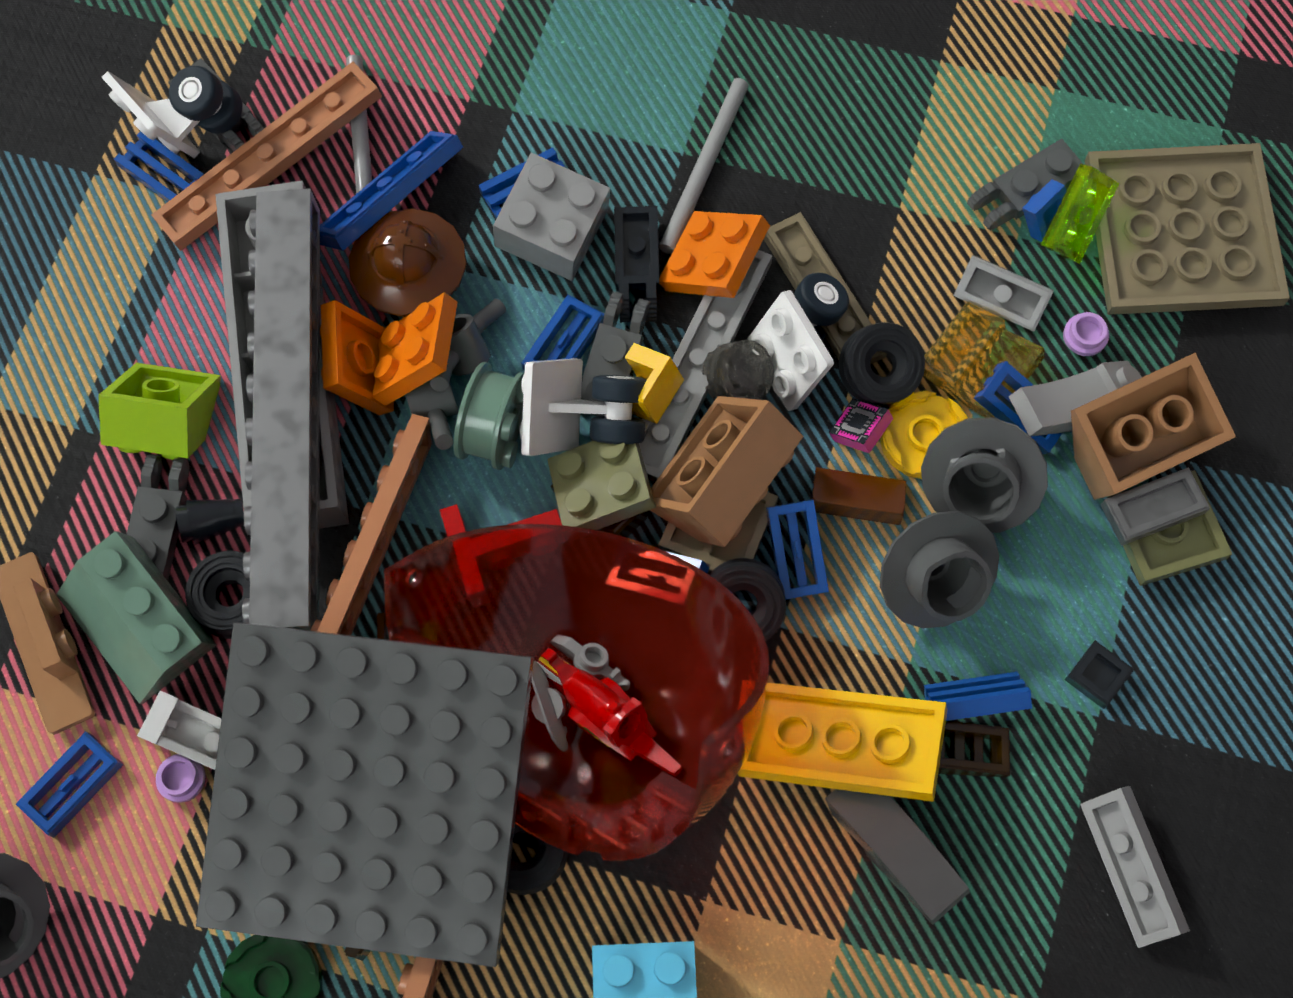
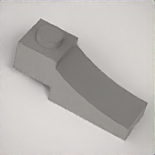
M1129 361L1104 362L1096 368L1064 379L1021 387L1010 395L1009 399L1030 437L1072 432L1071 410L1142 377L1131 366Z

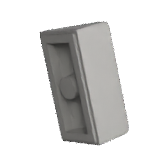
M972 255L953 296L1031 331H1035L1054 290Z

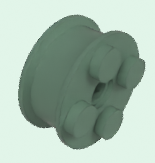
M481 362L476 367L465 389L457 416L454 433V454L456 458L464 460L469 455L487 459L491 461L492 467L497 470L513 466L518 451V442L516 441L523 420L524 394L521 384L524 372H519L515 377L492 371V366L488 362Z

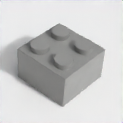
M531 152L493 224L494 246L573 281L608 211L610 188Z

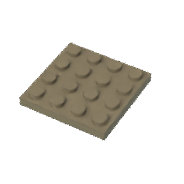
M1260 143L1088 152L1084 161L1088 169L1086 174L1108 315L1284 306L1290 299Z

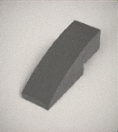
M835 789L825 798L831 815L864 848L866 856L932 925L970 893L968 886L948 861L890 796Z

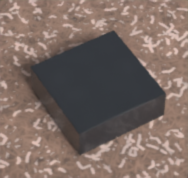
M1095 640L1065 678V681L1105 709L1135 669Z

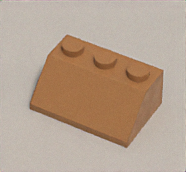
M1196 353L1071 410L1074 459L1094 500L1122 492L1236 437Z
M718 396L651 487L656 508L650 511L700 542L726 547L728 542L740 533L742 523L753 507L766 496L768 486L780 469L790 462L794 455V449L804 436L768 400Z

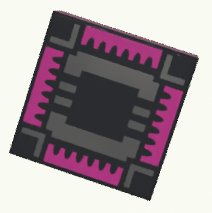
M852 398L829 431V434L834 442L870 453L893 420V417L886 408Z

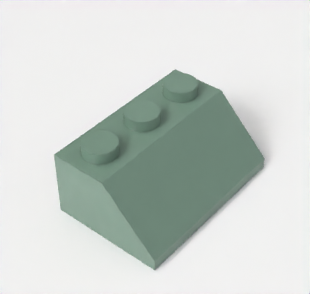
M118 531L113 532L75 563L56 594L139 704H144L217 645L208 632L195 621L187 605L135 538Z

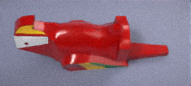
M550 648L538 658L537 663L545 672L547 680L567 698L571 706L567 716L580 729L630 761L638 755L675 777L683 770L682 766L653 740L657 732L648 721V715L642 703L634 697L630 698L615 681L608 677L600 680L590 673L572 666Z

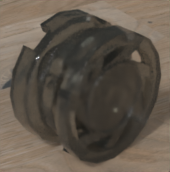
M746 339L717 345L713 352H708L703 363L702 375H706L708 385L705 388L715 400L718 396L761 400L769 393L773 384L774 367L772 358L766 348L756 341ZM754 349L755 351H757L759 355H756V353L752 350Z

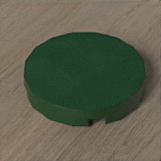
M253 935L243 940L228 956L224 966L223 982H221L220 986L221 998H319L322 991V968L315 951L305 941Z

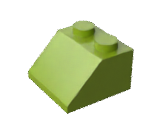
M136 362L98 395L101 445L118 447L120 451L125 453H138L141 451L157 453L170 460L178 457L189 458L206 439L221 385V375Z

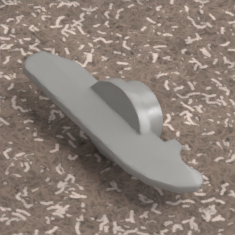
M558 634L551 641L555 648L573 660L576 668L590 673L599 680L605 677L611 678L624 691L630 688V682L623 678L621 671L617 667L612 669L608 666V653L600 644L588 643L582 646L573 638Z
M534 661L531 682L535 696L531 704L532 712L536 719L546 724L551 739L560 750L566 751L569 747L566 739L568 731L566 726L563 727L561 718L567 711L566 698L557 689L550 688L545 672L537 661Z

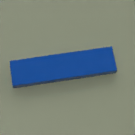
M430 131L320 224V245L344 251L463 148L458 136Z

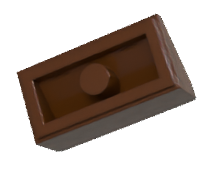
M816 467L811 499L814 500L816 513L900 525L905 510L906 481Z

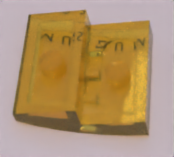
M966 302L924 355V376L945 393L985 418H996L974 399L976 394L984 389L985 386L983 384L987 378L993 376V370L996 365L1007 361L1025 378L1029 379L1045 358L1044 348L1006 330L1005 319ZM1003 380L1001 384L1013 394L1015 390Z

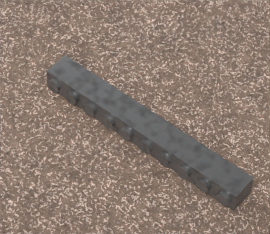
M311 189L256 192V210H251L249 214L250 230L252 236L256 237L255 250L249 251V269L251 276L255 277V291H249L248 308L251 318H254V332H249L247 335L248 354L250 359L254 360L253 374L248 375L246 379L247 396L249 402L253 403V418H247L245 425L247 442L249 446H252V461L245 464V482L248 490H251V506L245 507L244 526L247 535H251L250 552H245L243 556L244 576L247 581H250V598L243 600L242 617L243 623L311 630L315 620L319 619L320 210Z

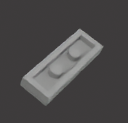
M1131 786L1119 788L1081 803V808L1137 947L1140 948L1189 932L1190 929Z

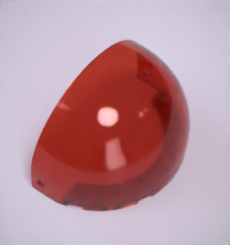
M514 524L474 529L443 538L384 569L385 615L390 640L534 657V661H538V658L550 648L574 667L573 660L551 644V641L557 634L571 637L582 646L588 643L600 644L608 653V666L612 669L617 667L621 671L623 678L630 682V688L625 691L630 698L634 697L642 703L648 715V721L657 732L653 740L683 768L675 777L638 755L630 761L580 729L567 716L571 708L567 698V711L561 718L563 727L566 726L568 731L566 739L569 747L566 751L560 750L552 741L546 724L536 719L532 712L531 704L535 691L531 682L515 824L533 836L575 855H579L586 850L600 853L602 860L625 861L640 859L657 853L695 826L723 797L739 773L754 742L763 713L770 665L768 648L761 629L744 604L731 591L698 567L654 546L612 533L563 525ZM416 571L414 580L409 584L411 575ZM548 681L550 688L556 689V688Z

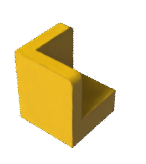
M633 343L625 359L636 374V377L644 378L647 381L638 397V403H633L632 414L657 424L682 385L684 378L670 356Z

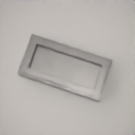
M1189 467L1107 498L1101 503V507L1121 546L1203 515L1210 509Z

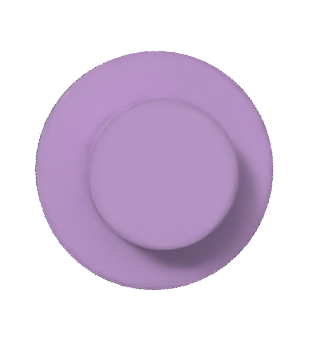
M1085 312L1069 319L1063 331V338L1065 344L1072 352L1081 356H1093L1105 348L1109 340V330L1102 317L1095 313Z
M179 754L168 757L160 765L156 774V786L159 793L172 802L182 803L190 801L201 792L205 784L204 767L202 764Z

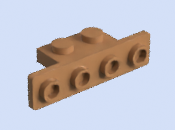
M30 552L0 565V600L47 731L55 735L93 718L95 711L75 659V655L78 654L76 644L68 630L64 629L59 615L63 612L62 606L55 592L49 588L38 556Z

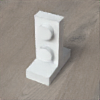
M160 690L137 736L215 770L221 718Z

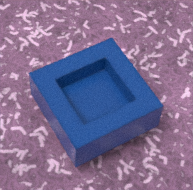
M1053 179L1038 193L1034 194L1028 203L1022 207L1030 236L1042 243H1045L1073 215L1065 185Z

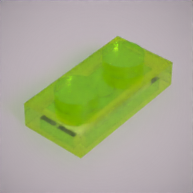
M1080 163L1040 245L1067 260L1080 264L1120 183L1096 168Z

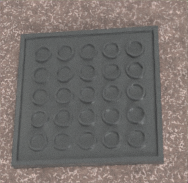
M233 623L196 927L496 967L499 963L534 657L251 623Z

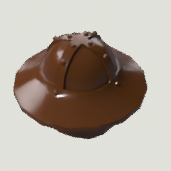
M418 209L398 210L387 213L355 240L349 255L350 279L361 299L380 312L400 317L409 315L421 303H428L444 292L452 296L460 287L467 267L465 246L454 226L435 213Z

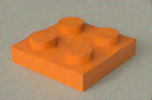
M694 211L659 278V284L668 292L735 298L770 227L769 223L763 215Z
M444 292L428 303H421L412 313L399 321L391 322L385 328L381 336L383 344L380 359L374 371L376 379L372 398L387 406L446 371L458 303L455 299Z
M336 300L322 304L320 335L322 339L323 366L321 376L323 389L379 416L393 412L394 402L384 406L372 398L376 379L374 371L380 359L383 344L381 336L385 327Z

